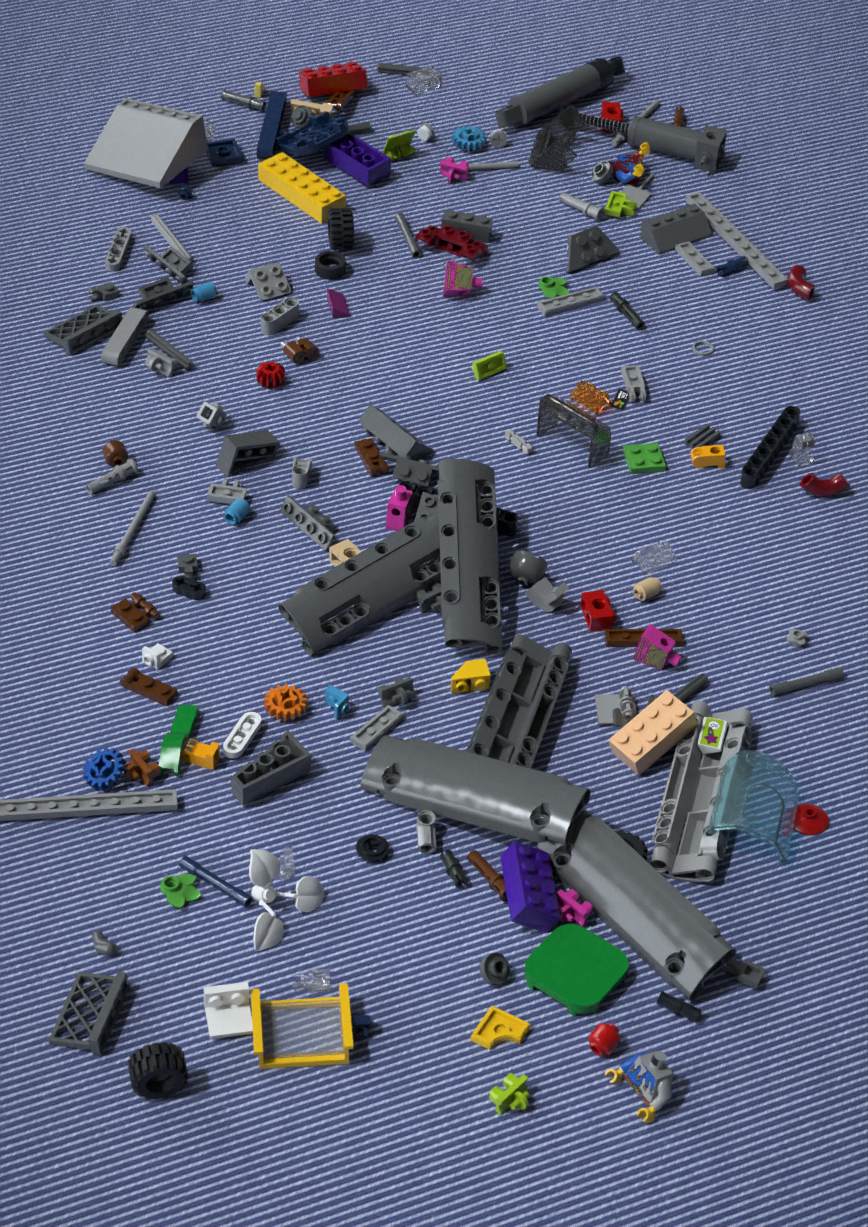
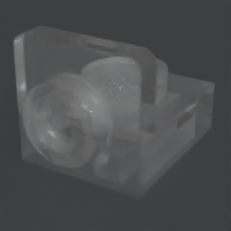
M292 845L283 846V855H280V874L274 880L295 878Z

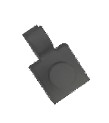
M112 282L97 286V288L91 287L88 289L93 294L88 296L92 302L101 298L106 301L120 296V291Z
M196 554L177 555L179 573H185V577L193 579V572H198Z
M734 958L727 963V968L725 969V973L731 976L738 975L737 981L754 989H757L766 972V969L746 960L745 964H742Z

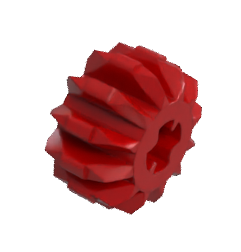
M274 361L260 363L256 370L257 383H260L261 387L267 386V388L281 386L285 380L284 366H281L280 363H274Z

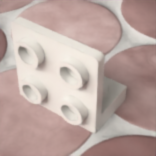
M248 982L204 987V1007L210 1039L253 1034Z

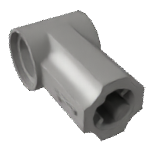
M428 810L419 812L416 823L418 851L423 854H431L436 851V817L433 812Z

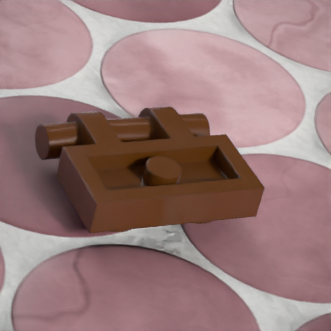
M136 592L130 596L133 600L132 602L125 598L110 607L111 613L134 633L150 624V617L157 619L160 616L157 608L153 604L147 603L146 598L138 595Z

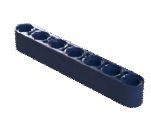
M271 91L257 145V157L271 158L274 156L277 145L276 138L279 136L287 103V92Z

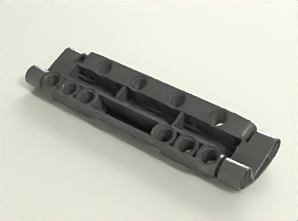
M444 459L439 462L438 508L442 621L445 645L450 648L485 646L487 653L498 654L502 652L503 646L494 468L472 460ZM477 484H478L479 523H478V506H477ZM481 581H482V600H483V622H482Z
M439 512L428 519L422 517L306 583L297 589L293 597L278 605L281 615L302 636V647L308 655L311 656L325 647L338 645L416 599L417 591L423 589L427 592L432 584L436 582L441 584L440 556L431 560L440 554ZM431 560L430 562L426 563L425 565H423V566H421L420 568H418V569L414 570L413 572H411L413 569H415V568L419 567L420 565L424 564L425 562ZM361 601L360 603L356 604L355 606L349 608L350 606L354 605L355 603ZM349 608L348 610L344 611L343 613L339 614L338 616L332 618L331 620H329V621H327L326 623H324V624L321 625V623H323V622H325L326 620L330 619L331 617L337 615L338 613L342 612L343 610Z
M516 635L510 649L506 652L466 752L504 762L509 761L513 752L509 763L527 768L532 767L569 667L568 662L572 654V648L568 644L559 643L551 651L524 635Z

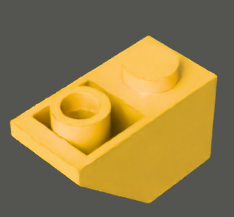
M486 659L466 661L451 677V694L490 689L491 675Z

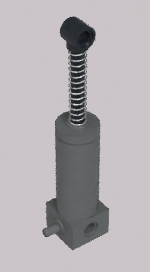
M571 104L561 106L560 123L562 125L571 126L580 122L594 127H601L602 129L605 128L606 130L609 129L610 131L613 130V132L617 131V133L621 132V134L626 133L628 145L640 147L641 144L647 142L650 150L694 160V168L715 173L724 157L727 130L706 125L703 132L638 116H634L630 125H627V123L623 124V122L619 123V121L615 122V120L611 121L592 115L589 116L588 114L585 115L584 113L581 114Z

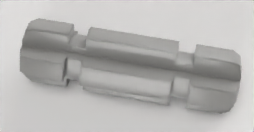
M509 429L505 432V439L511 441L513 445L522 450L526 455L533 452V446L513 430Z

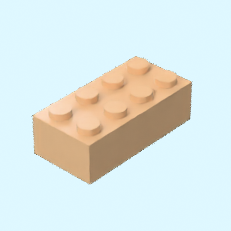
M666 690L608 740L612 753L637 775H641L697 726L695 713Z

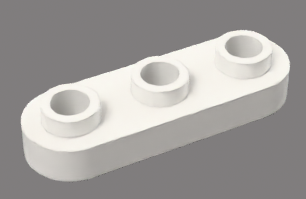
M247 712L240 718L223 744V753L226 757L238 758L244 753L261 727V716L258 713Z

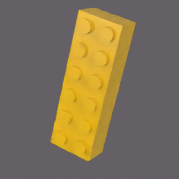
M281 152L258 164L259 181L320 223L328 221L330 208H346V195L285 153Z

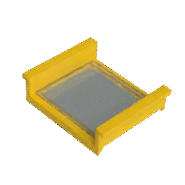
M348 983L339 984V997L260 1001V990L251 989L254 1055H259V1069L349 1064V1049H353Z

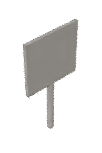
M653 173L650 174L639 188L627 184L621 191V193L627 194V200L636 202L638 209L651 195L650 192L642 189L654 176Z

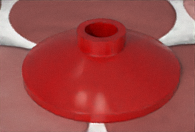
M798 804L791 808L788 813L789 825L796 832L803 835L814 836L821 834L827 829L829 824L826 812L813 804Z

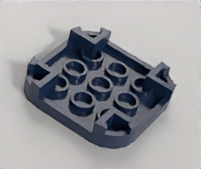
M325 111L317 117L314 114L308 116L310 123L291 133L282 130L279 132L280 137H277L276 141L281 151L296 156L312 154L344 137L350 132V127L345 116L340 119H334L330 117L329 112Z

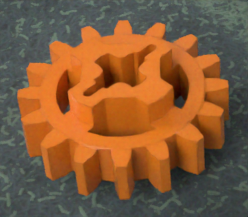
M285 684L284 687L277 685V689L270 688V693L266 692V698H264L265 711L269 712L270 717L276 715V720L283 718L284 721H287V718L295 720V716L301 717L302 712H306V693H302L301 688L296 690L295 685L288 687Z

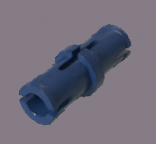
M745 256L736 260L731 259L727 263L717 266L716 272L721 271L718 273L719 276L729 272L734 273L737 269L748 266V260L743 261L747 259Z

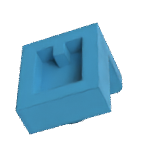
M329 685L325 689V703L334 707V718L339 719L348 712L350 708L349 694Z

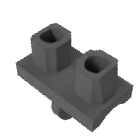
M439 582L432 584L429 593L423 589L417 591L416 600L419 603V611L422 614L431 609H437L442 612L441 584Z
M411 677L404 680L400 678L391 685L378 687L382 707L385 708L387 705L392 706L397 703L403 705L408 702V699L415 697L413 679Z

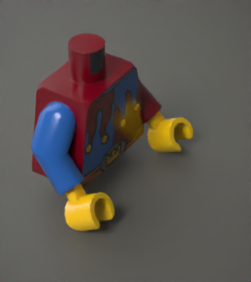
M647 142L640 145L641 151L638 150L632 155L619 154L616 162L608 161L613 166L614 180L635 186L638 185L639 178L642 172H644L643 154L648 155L650 153V146Z

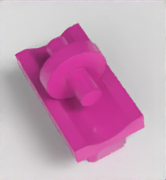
M447 157L445 161H440V174L448 177V182L452 183L454 179L468 180L469 163L462 160L460 164H455V160Z
M560 889L556 892L561 917L559 921H574L577 925L585 927L587 925V918L593 913V905L588 901L580 905L577 903L579 895L575 890L571 889L564 892Z

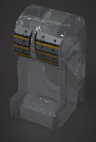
M811 432L798 434L793 441L791 458L799 468L814 463L812 451L815 446V439Z

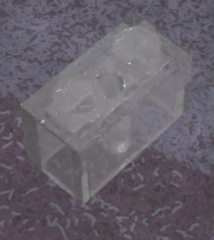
M433 66L406 74V87L415 96L439 89L442 86V74Z

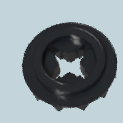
M366 835L358 840L356 851L358 857H363L364 862L371 860L373 863L375 860L382 861L383 857H387L389 844L385 838L379 835ZM369 847L376 849V852L369 850Z

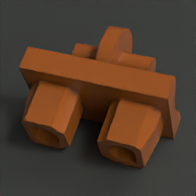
M134 749L128 750L131 758L129 763L125 764L127 771H124V776L128 780H138L140 778L147 787L153 785V778L160 775V766L156 762L147 765V763L151 762V757L146 749L138 753Z

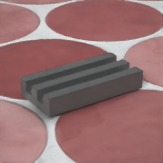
M707 423L687 437L684 444L692 449L707 446L720 437L721 431H715L716 428H710V425Z

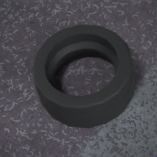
M336 251L319 253L315 257V273L327 280H334L344 276L346 273L345 256ZM324 264H336L337 266L328 267L324 266Z

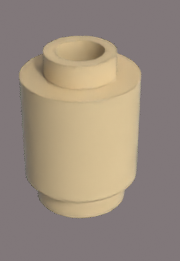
M649 577L634 584L633 594L640 601L649 599L662 590L661 582L656 577Z

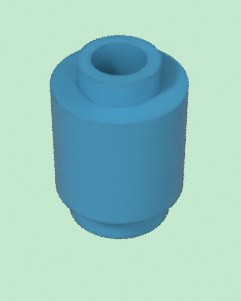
M211 282L195 286L194 289H191V296L194 302L199 301V303L215 298L217 294V288Z
M236 499L225 510L224 519L231 525L238 524L250 512L248 502L243 499Z

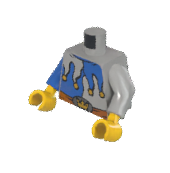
M661 1051L634 1055L620 1064L618 1070L609 1069L605 1072V1076H611L613 1073L615 1075L610 1083H619L622 1080V1074H626L625 1080L649 1108H641L637 1112V1117L644 1118L643 1122L652 1123L655 1119L654 1112L656 1110L659 1111L671 1098L673 1072L665 1064L667 1057Z

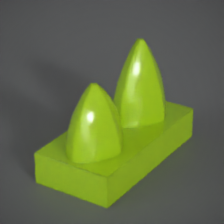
M498 351L472 363L471 367L474 371L475 379L478 380L507 368L504 352Z

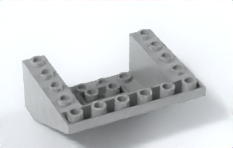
M126 98L116 106L84 162V167L93 172L161 188L209 150L203 116Z

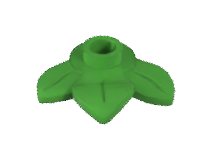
M544 276L538 283V287L543 290V294L550 299L569 294V291L564 287L567 283L565 279Z
M180 874L177 877L167 876L160 884L161 892L167 895V902L177 908H183L185 902H194L201 897L200 892L192 885L196 880V876L191 874Z

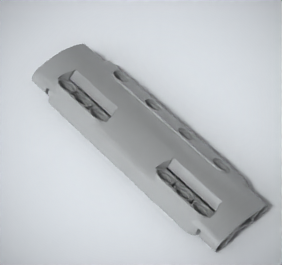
M695 701L692 703L691 710L695 713L697 726L677 743L652 837L655 846L650 865L664 876L686 882L701 883L710 882L714 879L718 861H722L725 855L752 741L750 727L753 714L746 709L712 713L707 703ZM704 717L727 721L728 726L722 750L720 752L703 754L699 767L702 752L698 747V739ZM685 818H686V823H685V827H684V831H683V835H682V839H681V843H680L678 855H676L677 849H678V845H679V841H680V837H681V833H682V829H683V825H684V821H685Z

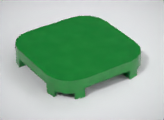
M565 924L556 928L529 955L525 962L524 976L527 986L532 991L538 988L569 1008L568 1014L576 1016V1013L586 1014L591 1012L593 1015L599 1011V1005L620 983L624 984L627 979L629 961L626 954L619 948L588 929L577 924Z

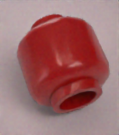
M612 1023L598 1024L588 1036V1046L591 1051L600 1057L611 1055L621 1042V1037L618 1034L620 1032L619 1029Z

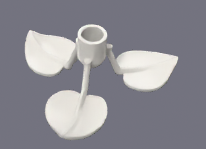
M252 849L250 850L251 861L249 867L250 879L255 885L252 889V897L254 900L260 901L259 905L269 912L262 913L255 923L254 948L255 951H261L277 945L284 933L282 921L275 919L276 913L266 903L272 902L276 896L296 898V908L298 910L311 912L322 903L324 888L315 877L305 876L296 885L297 894L276 892L269 885H272V879L277 878L280 874L279 860L268 851Z

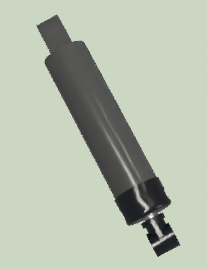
M614 57L607 61L603 58L594 59L577 69L511 98L506 107L495 111L498 127L504 128L514 123L520 126L560 109L562 105L573 103L611 86L614 76L626 72L622 57Z

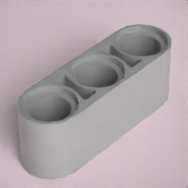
M288 297L262 314L261 333L268 336L273 335L299 317V300L294 297Z

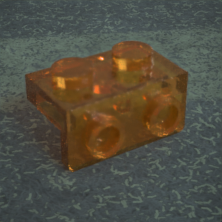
M582 380L569 395L571 400L595 415H598L605 404L609 406L612 404L607 392L604 390L599 391L591 382L586 383Z

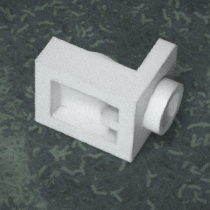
M158 643L151 649L146 646L142 648V661L156 670L173 658V652Z

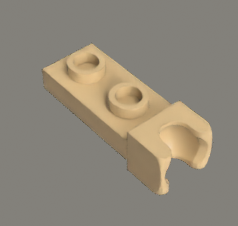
M295 99L291 101L292 112L298 106L304 105L310 108L316 117L325 111L329 112L331 118L335 116V113L332 112L333 104L323 103L321 105Z

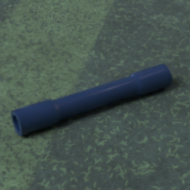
M184 856L180 860L179 866L216 887L242 906L248 907L252 902L253 897L216 876L188 856Z

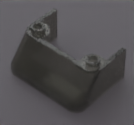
M569 106L538 132L528 164L532 168L563 171L577 157V154L567 145H571L575 141L576 132L587 125L588 122Z
M546 394L540 398L536 433L538 437L557 425L558 420L591 439L589 468H592L609 455L611 429L608 425L563 398L551 394Z

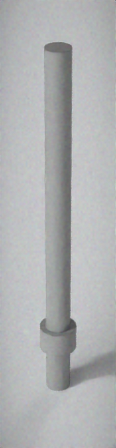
M655 100L638 117L646 118L660 104V101ZM619 132L611 142L612 146L615 147L620 142H623L627 138L626 133L621 134Z
M154 491L148 492L123 539L115 547L114 555L109 562L110 565L116 566L119 559L126 553L128 543L156 495Z

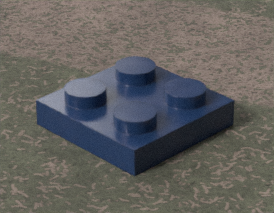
M235 139L207 143L209 150L206 151V154L212 166L243 162V156Z

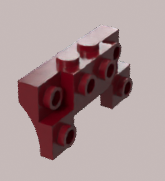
M429 225L427 229L422 228L415 236V242L421 240L427 242V246L435 242L436 249L462 258L470 257L472 262L478 257L484 258L488 253V245L475 241L474 234L453 228L452 226L444 225L440 229Z

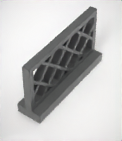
M96 304L43 332L45 338L64 347L66 353L71 356L114 333L122 321V313L118 310L111 312Z
M78 972L49 1037V1044L90 1049L93 1055L101 1056L130 989L126 972H117L116 976ZM82 980L92 981V984L84 988L80 986ZM105 983H112L111 987L103 991L99 987ZM96 988L99 993L88 998L86 993ZM83 996L85 1000L74 1006L73 1000ZM103 998L104 1004L95 1008L92 1003ZM89 1005L92 1010L80 1015L78 1010ZM73 1013L77 1015V1018L69 1022L65 1021L67 1016ZM96 1015L97 1020L87 1025L85 1020ZM82 1023L84 1027L73 1033L71 1027ZM65 1030H68L70 1035L64 1038H57L58 1034ZM87 1032L90 1035L88 1041L77 1039Z

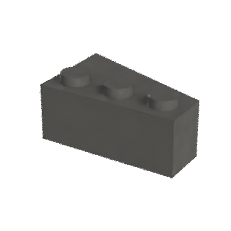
M268 430L225 435L216 467L228 478L237 470L244 471L251 464L255 463L258 465L274 458L280 441Z

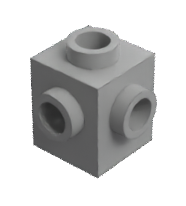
M204 401L196 417L202 420V424L212 429L214 426L220 429L228 413L223 411V406L213 402V404Z

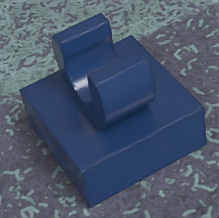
M370 1015L351 1016L353 1038L356 1037L355 1031L357 1029H362L363 1036L367 1037V1026L371 1024Z

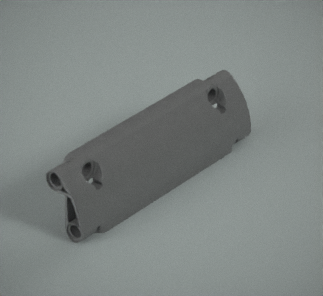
M384 735L375 746L361 779V789L381 794L389 802L422 811L428 810L436 815L541 843L549 840L563 845H569L571 842L573 821L587 806L591 795L589 788L570 784L566 778L417 738H410L407 741ZM393 772H399V776L393 774ZM541 812H547L548 816L542 815Z
M583 809L573 821V836L569 845L548 840L538 843L536 849L549 853L551 868L554 869L556 877L570 890H575L582 902L588 901L592 904L593 912L667 984L676 986L690 1001L697 999L704 989V981L734 957L736 950L721 937V933L716 925L598 816L592 817L587 810ZM568 849L571 850L572 856L567 852ZM680 956L684 957V963L679 959Z

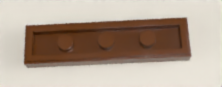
M605 629L606 647H638L646 629ZM659 629L675 640L674 647H683L681 629Z

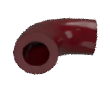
M794 265L787 277L788 285L796 295L810 300L814 294L815 285L804 279L807 272L803 266Z
M839 472L829 479H819L815 474L809 473L800 481V486L813 496L819 497L837 495L850 486L849 482Z

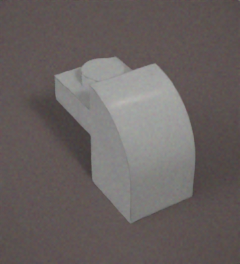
M544 577L526 591L525 595L536 607L550 612L564 601L563 598L566 596L564 592L569 587L564 582L554 588L547 578Z

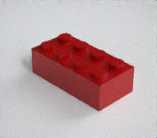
M354 61L348 62L346 65L333 64L332 67L319 66L318 69L305 68L303 71H299L300 90L308 97L368 88L366 70Z

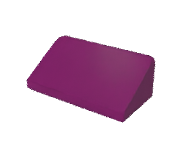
M327 288V301L332 318L349 317L344 295Z

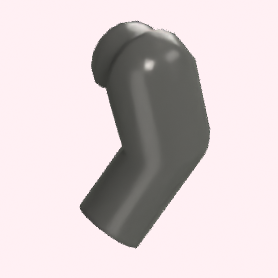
M101 931L93 932L92 938L96 952L105 955H115L117 953L118 946L115 943L104 940Z

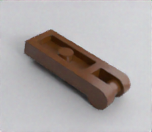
M355 90L337 92L326 103L333 104V109L337 111H343V107L355 97Z
M372 438L355 441V449L370 476H374L379 472L382 474L388 473V465L383 459L379 458L380 452Z
M134 667L127 672V676L120 680L122 687L164 706H168L177 695V688L144 675Z

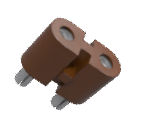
M296 337L295 340L298 344L294 341L290 343L281 342L283 353L294 363L304 362V358L308 360L313 359L319 354L318 347L307 338Z

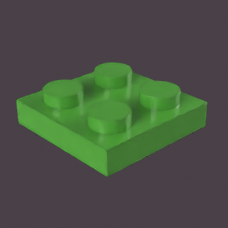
M658 443L623 446V454L630 474L665 472L666 465Z

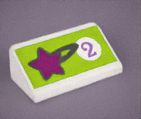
M704 717L698 739V747L702 754L715 753L722 750L728 726L727 721Z

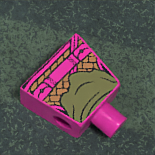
M447 261L443 296H470L472 287L481 288L482 278L473 277L474 269L472 267Z
M403 485L395 488L388 502L386 529L399 531L406 527L413 513V492L407 490Z
M649 624L640 639L633 660L662 670L667 662L677 666L682 656L672 651L675 640Z

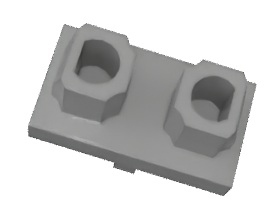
M149 348L147 350L148 357L144 365L148 366L149 370L153 372L158 371L167 377H171L178 361L164 355L161 351Z

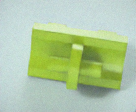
M510 1072L503 1080V1086L507 1088L505 1091L498 1086L490 1090L489 1099L496 1104V1112L499 1115L503 1114L509 1107L513 1110L517 1107L521 1110L528 1107L529 1102L527 1098L530 1095L527 1092L526 1082L529 1077L525 1074L517 1077Z

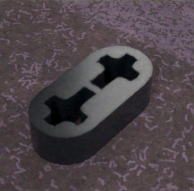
M177 576L172 580V589L176 594L193 600H202L206 597V586L202 582L185 576Z

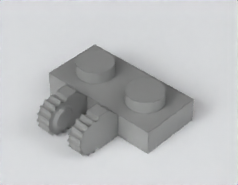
M224 477L222 485L211 483L207 493V501L232 504L236 499L245 500L247 488H240V480L235 479L233 486H229V479Z

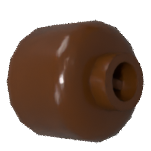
M109 441L102 449L104 459L111 467L121 466L128 460V452L121 441Z

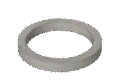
M703 340L696 341L692 345L693 352L701 356L712 354L714 349L710 342ZM706 344L710 346L711 350L709 352H699L695 349V346Z

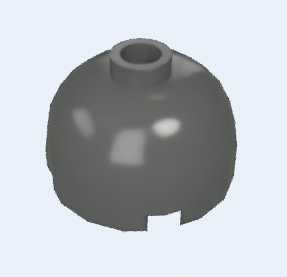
M529 551L514 552L509 564L511 576L522 586L539 582L544 577L548 566L545 559L541 556H538L537 559Z

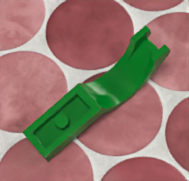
M198 705L178 706L171 730L165 734L162 741L159 759L160 775H163L165 769H174V776H179L182 746L184 740L191 739L199 714Z

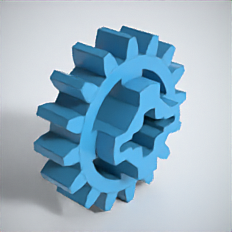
M470 125L467 128L465 126H462V129L457 128V131L454 130L452 134L453 145H456L457 148L462 147L461 150L470 151V149H473L475 151L476 148L481 149V146H485L486 143L485 132H482V129H476V126L471 127Z

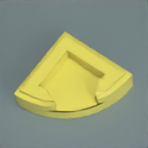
M256 82L255 97L261 98L265 91V86L262 82Z

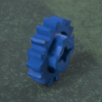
M105 747L103 752L97 749L96 755L91 753V760H85L88 765L82 768L85 772L83 777L86 779V783L95 790L100 788L102 791H105L107 786L112 789L113 783L118 785V779L125 777L122 772L127 771V768L124 766L127 762L119 751L117 752L114 748L109 750Z

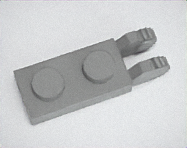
M639 365L621 366L622 377L627 393H629L630 401L635 402V393L640 392V399L642 402H645V384Z

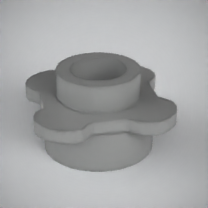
M789 630L788 633L790 635L787 637V641L791 646L801 647L805 644V638L807 637L805 631Z

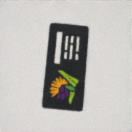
M618 389L610 407L624 410L629 400L627 390Z

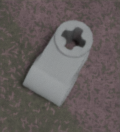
M294 457L292 467V486L294 488L304 489L308 486L309 477L312 472V458L304 460Z

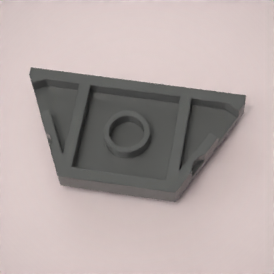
M593 226L570 235L567 241L568 250L566 257H568V267H566V273L620 251L598 226Z

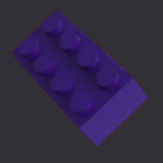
M350 132L324 147L325 160L367 187L391 175V158Z
M514 841L500 856L511 922L547 933L561 918L549 853Z

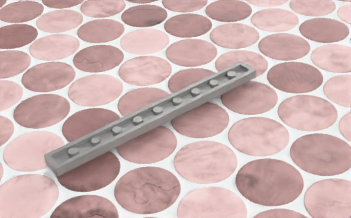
M700 192L686 195L685 201L689 205L695 203L703 210L708 224L741 257L745 256L747 258L745 261L748 260V264L773 289L787 285L788 279Z
M176 789L0 800V821L178 810Z

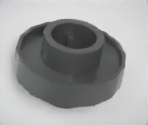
M304 105L295 108L291 115L292 124L300 128L310 123L308 116L313 115L312 110Z
M608 161L600 162L592 171V179L596 183L608 181L612 176L613 166Z
M501 953L486 954L480 962V973L488 984H502L510 975V965L507 958Z

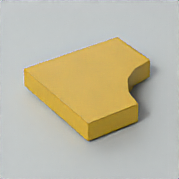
M491 1006L472 1033L470 1041L489 1050L501 1042L512 1041L520 1044L529 1031L531 1024Z

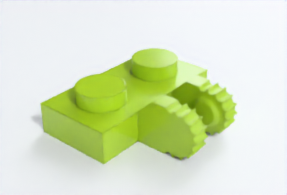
M611 191L605 207V215L620 217L621 213H623L625 216H633L637 204L635 201L627 200L626 193Z

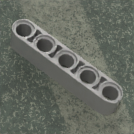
M130 307L102 351L101 361L103 363L116 366L121 365L147 324L149 317L147 310Z

